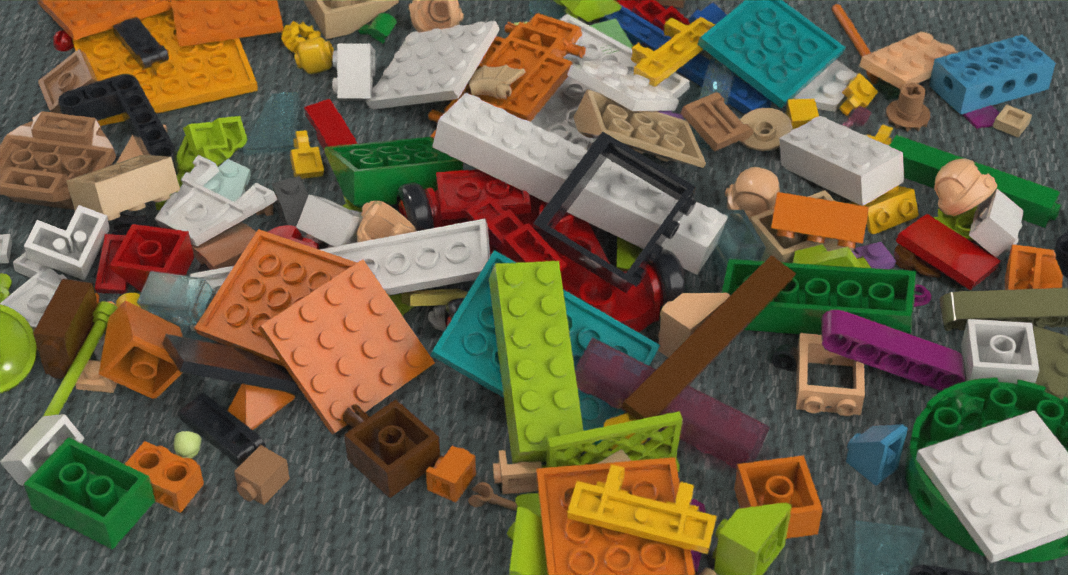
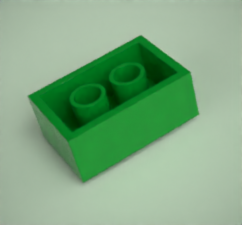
M70 437L24 483L32 509L112 550L155 502L148 475Z

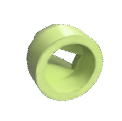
M184 431L177 433L174 439L176 454L182 458H194L200 450L201 437L193 432Z

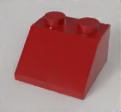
M132 224L109 265L110 269L144 295L174 299L195 258L189 231Z

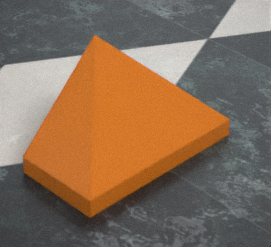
M241 384L228 412L253 430L295 399V395L289 392Z

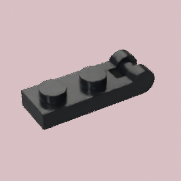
M137 17L113 25L114 34L142 69L152 67V63L157 61L162 63L169 60L166 48L157 42Z
M205 393L200 394L178 411L180 420L227 455L238 467L260 445L266 446L260 435ZM240 440L245 442L240 447L236 444Z

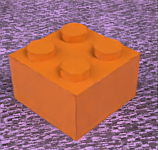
M804 455L737 465L734 490L740 509L786 502L792 505L786 539L818 534L823 509Z

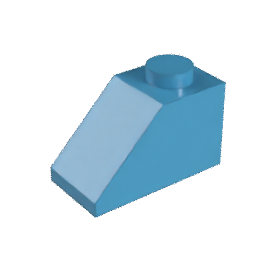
M903 424L872 426L862 434H855L847 445L848 454L846 462L875 486L898 469L908 428Z

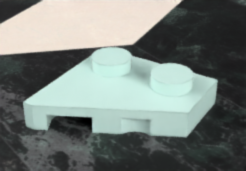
M227 159L218 167L219 172L203 187L235 202L245 193V187L249 183L251 173L249 168Z

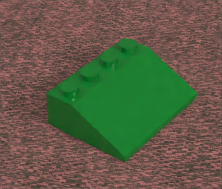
M431 137L325 147V154L344 197L359 208H362L364 204L371 201H382L388 205L397 204V191L399 187L411 182L420 184L423 189L431 187L435 192L438 190L436 172L463 170L462 161L432 147L434 139Z

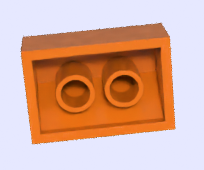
M777 192L771 229L777 230L776 236L794 239L795 233L807 235V241L825 244V239L829 238L838 240L837 246L855 249L856 243L863 244L869 207Z

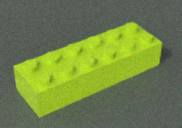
M559 261L495 264L489 277V286L512 464L520 462H546L548 438L584 431ZM570 447L561 448L557 450L564 452ZM582 452L575 457L579 458Z

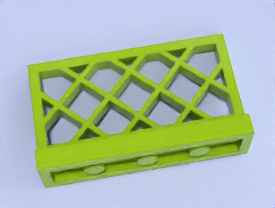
M679 411L548 438L546 465H543L542 468L597 464L622 449L631 461L675 457L677 471L679 472L680 465L676 456L683 421ZM662 427H667L662 432L658 431ZM636 433L629 439L625 438L629 434ZM648 437H649V438H652V439H650L648 442H646L644 445H643V444H640L641 442H643V441H644L645 439H647ZM603 440L599 444L593 445L594 442ZM615 444L619 445L612 451L608 450ZM570 447L564 452L557 450L561 448ZM582 451L586 452L580 458L575 457Z

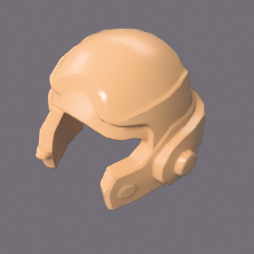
M413 0L409 4L411 21L418 32L431 31L435 28H452L459 25L460 21L464 18L458 0Z
M965 158L956 159L944 165L935 178L934 190L939 197V209L945 215L953 217L979 205L997 189L994 177L988 173L986 175L981 174L978 171V167L974 165V161Z
M751 167L744 170L738 176L735 184H731L725 191L729 213L740 222L749 224L750 217L774 209L777 192H780L778 177L771 171L759 167Z
M371 201L362 207L361 216L363 218L356 235L357 242L416 232V228L390 205L382 201Z

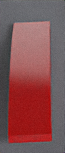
M616 0L620 5L664 31L665 22L671 18L684 25H690L689 20L673 6L665 9L656 0Z
M330 99L304 107L305 116L316 130L317 140L324 150L325 147L358 144Z
M492 196L467 210L466 217L469 221L486 220L489 241L507 258L516 263L559 261L560 271L566 268L567 264L529 222L524 225L510 209L504 211Z

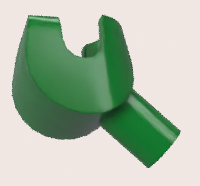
M379 13L371 24H365L359 28V33L369 35L384 43L397 21L390 14Z

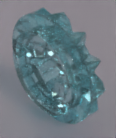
M531 0L529 2L528 8L531 16L539 13L560 20L567 14L564 11L566 6L562 7L553 0Z

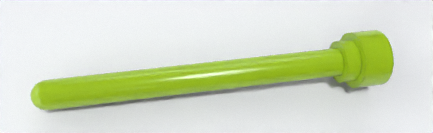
M106 301L98 303L93 312L94 325L43 416L59 415L107 329L109 317L118 308L112 303Z

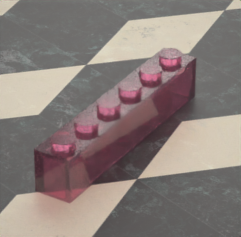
M592 338L575 369V375L579 390L606 401L614 408L625 411L622 408L624 401L656 369ZM690 386L661 414L680 411L683 421L679 439L695 446L703 453L717 457L736 469L738 464L755 461L770 426Z

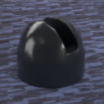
M790 344L779 346L772 356L773 365L787 371L794 370L798 363V350ZM781 361L788 363L789 365L786 367H782Z

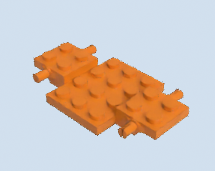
M536 13L527 23L520 22L516 25L508 22V25H505V33H509L508 37L505 39L496 36L476 68L477 70L484 65L487 67L508 65L514 69H525V74L509 85L512 92L510 97L506 95L507 99H497L489 95H477V97L495 107L504 109L518 118L530 122L567 79L568 71L573 62L563 57L567 54H572L583 58L586 53L585 47L575 44L582 36L581 27ZM469 84L466 85L459 99L465 93L472 95ZM459 99L452 100L449 103V105L444 109V113H446ZM432 109L429 112L428 118L438 123L439 118L444 113ZM436 130L431 135L433 139L435 138Z

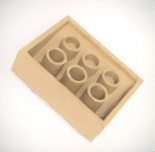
M303 0L325 39L349 35L373 20L377 14L383 13L399 3V0Z
M588 89L573 117L578 132L585 137H599L603 131L640 154L646 152L655 155L662 161L671 160L704 168L706 164L688 121L657 111H631L610 98Z

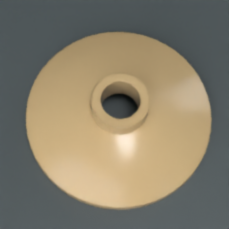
M773 108L755 109L746 113L740 119L743 124H748L753 129L751 137L741 143L753 150L769 151L779 148V138L793 130L790 118L782 111Z

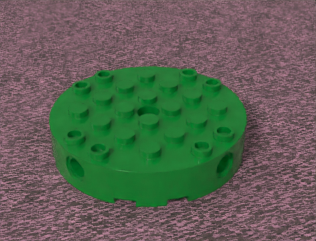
M980 378L946 388L929 400L926 408L921 412L920 416H917L905 459V475L908 489L924 517L948 539L972 552L985 556L916 460L918 450L1035 411L1068 452L1067 397L1064 396L1063 399H1060L1045 392L1046 387L1023 380H1017V383L1014 384L998 382V378ZM1068 535L1002 560L1031 563L1068 555Z

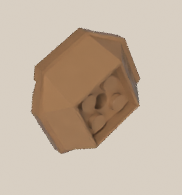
M42 111L32 118L33 121L23 124L8 133L0 145V195H6L14 202L73 210L74 206L67 180L111 166L116 158L115 150L101 130L96 118Z

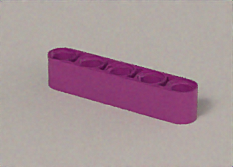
M843 310L827 311L821 318L822 346L829 352L938 390H944V388L965 382L963 356L953 349Z

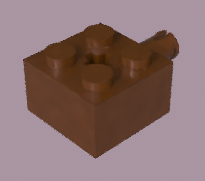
M396 399L371 417L357 404L351 406L355 413L350 408H347L344 412L343 421L353 428L344 434L347 460L389 498L425 474L429 466L433 468L440 457L439 436Z

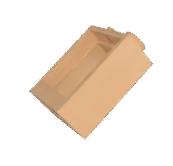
M800 333L797 348L796 409L805 410L809 413H838L841 416L861 415L865 398L864 364L827 351L822 346V335ZM808 363L853 366L854 389L807 385Z

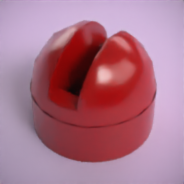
M64 30L56 32L53 37L54 48L58 51L71 50L74 47L72 38Z

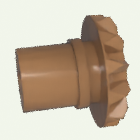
M916 83L904 84L900 89L899 99L888 105L886 117H888L889 124L895 123L896 129L903 126L906 127L905 129L908 132L911 128L919 131L922 126L927 127L931 115L929 109L923 104L925 89L921 85Z

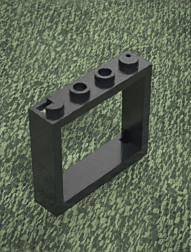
M602 131L534 221L533 228L550 247L627 294L632 285L637 287L646 274L644 269L648 263H655L663 250L661 245L665 239L671 240L680 226L678 221L683 214L688 216L692 212L697 202L694 200L696 187ZM607 158L678 200L627 273H624L554 230Z

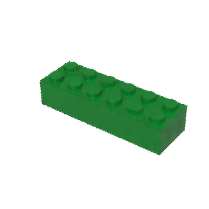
M729 259L722 293L732 295L765 261ZM781 262L796 273L795 277L744 329L750 331L822 335L821 318L823 314L827 311L838 309L911 335L916 271Z

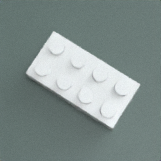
M815 117L810 122L793 129L790 133L779 138L781 165L861 206L866 205L904 182L903 152L853 131L846 126L828 120L826 117Z

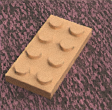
M919 32L863 56L859 67L901 89L904 84H918L931 78L934 59L958 52L955 51L953 46L942 44L933 39L931 34Z

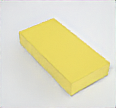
M461 289L416 290L402 293V303L408 306L447 305L451 300L465 298L468 292Z

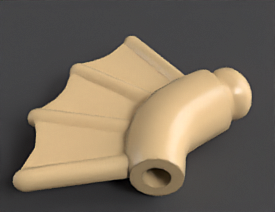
M484 65L482 68L475 70L468 84L474 96L489 95L497 99H507L506 95L510 97L512 92L509 85L524 75L526 71L525 69H514L508 65L499 67H487Z

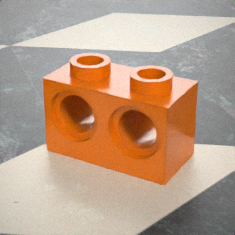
M146 441L142 443L125 463V465L149 476L155 502L180 513L204 485L201 468L196 461L191 458H182L171 453L163 446H155Z

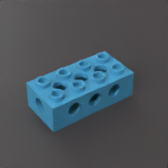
M1020 35L934 59L929 86L961 115L990 105H996L1048 90L1056 62L1029 41L1028 38Z

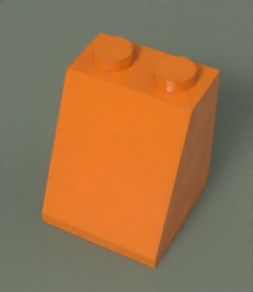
M124 301L108 319L99 375L149 398H158L182 374L162 344L166 334L183 337L180 327L128 301Z

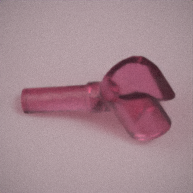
M859 106L842 126L849 128L855 122L864 126L872 113Z

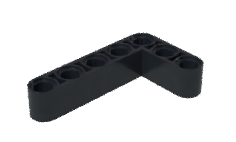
M117 75L69 90L59 96L58 101L62 114L96 118L97 121L122 114L143 155L171 157L176 176L178 175L179 166L175 146L134 75Z

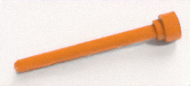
M833 5L832 12L861 57L870 54L871 51L841 5ZM867 71V76L872 84L886 82Z

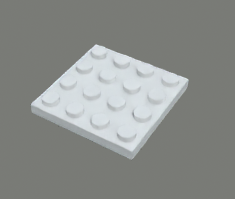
M496 21L477 22L465 26L456 25L445 29L435 28L431 31H416L407 35L403 45L395 53L392 62L384 70L381 79L373 87L371 99L366 100L369 108L381 109L459 99L500 30Z
M1035 411L918 450L916 460L990 563L1068 535V452Z

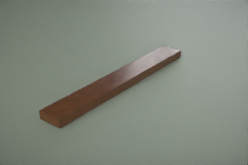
M771 255L624 401L622 408L636 420L661 415L793 280L796 273Z

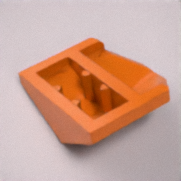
M1011 245L1005 273V290L1062 288L1063 274L1057 263L1054 250Z

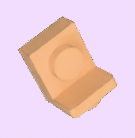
M89 360L75 386L79 390L114 393L117 383L99 375L101 361Z
M505 450L498 451L499 463H493L494 483H501L502 495L538 491L536 469L542 468L541 461L507 464Z

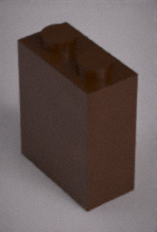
M62 279L37 324L33 336L45 374H49L57 379L65 377L94 325L93 312L98 305L92 283Z

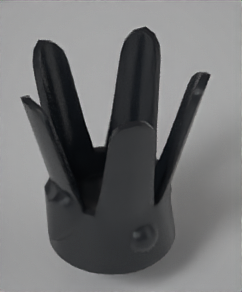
M120 214V217L112 221L127 224L115 225L114 229L117 231H113L111 234L126 235L132 224L156 227V225H148L147 215L130 216Z

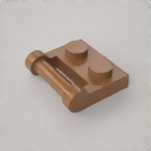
M719 92L689 103L682 108L681 115L714 151L739 140L741 142L746 141L753 134V129L748 124H743L724 103V98Z

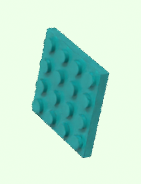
M745 0L703 34L697 44L781 109L787 104L788 99H793L839 58L846 48L783 0Z

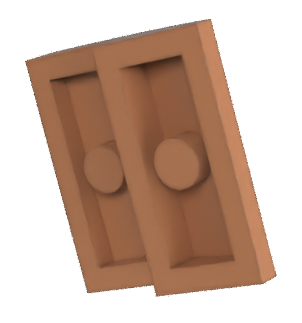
M239 222L199 246L192 244L194 257L201 265L205 263L210 270L235 266L256 231L245 223Z

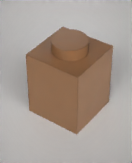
M262 445L234 471L238 493L245 500L252 501L254 499L262 505H265L290 479L287 460Z

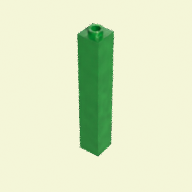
M896 135L889 145L903 152L904 178L934 188L935 178L944 165L956 159H963L960 156ZM974 162V165L978 167V171L981 174L986 175L988 173L994 177L997 189L1024 211L1022 220L1046 228L1050 219L1056 221L1062 206L1057 203L1060 191Z

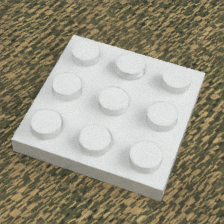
M584 62L583 65H571L567 75L631 111H675L679 100L670 96L671 91L660 86H656V88L651 86L649 79L640 75L633 76L627 73L628 68L617 63H613L612 66L598 63V66Z

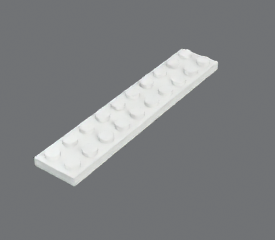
M485 219L320 249L354 262L364 259L388 296L476 280L490 258L488 224ZM234 266L190 274L188 326L192 331H195L194 327Z

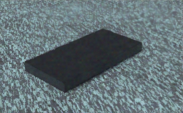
M169 334L165 335L162 344L181 373L294 394L301 393L300 388L285 367L267 361L244 349Z

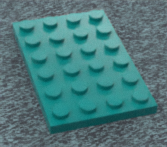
M494 250L430 356L504 398L489 277L495 264L516 262ZM563 290L583 430L601 428L607 419L624 414L625 410L622 408L624 401L638 388L660 345ZM603 440L596 441L593 445H597Z

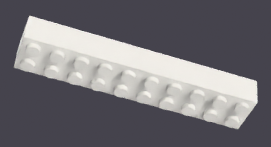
M465 93L439 118L432 146L520 190L527 191L530 195L547 203L550 202L588 151L581 145L573 144L553 132L537 127L528 120L518 118L504 109L495 107L482 101L479 97ZM607 158L567 212L644 249L678 200ZM696 202L692 212L688 216L683 214L678 221L680 226L671 240L666 238L661 246L663 249L673 252L684 269L697 275L717 246L728 216L719 213L714 208Z

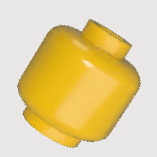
M322 37L303 41L298 45V53L294 54L296 64L299 69L303 68L307 74L329 70L332 67L334 49L331 42L325 41Z

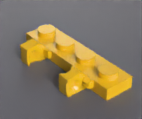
M699 17L690 25H684L673 18L665 22L664 35L671 37V39L655 51L640 46V43L632 47L631 60L637 64L634 66L633 75H640L649 79V84L656 87L704 50L697 45L698 41L715 24L702 17Z
M611 464L606 483L598 481L597 485L576 481L567 512L568 519L708 554L717 516L699 512V506L691 505L694 485L680 482L675 503L669 501L663 503L628 494V491L621 490L625 474L624 467Z

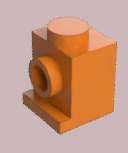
M451 446L445 456L438 458L434 468L429 466L426 470L427 490L457 502L476 476V456L464 448Z

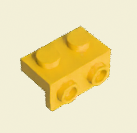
M896 186L864 205L869 207L867 228L868 232L873 235L919 216L914 189ZM853 201L848 202V204L859 205Z

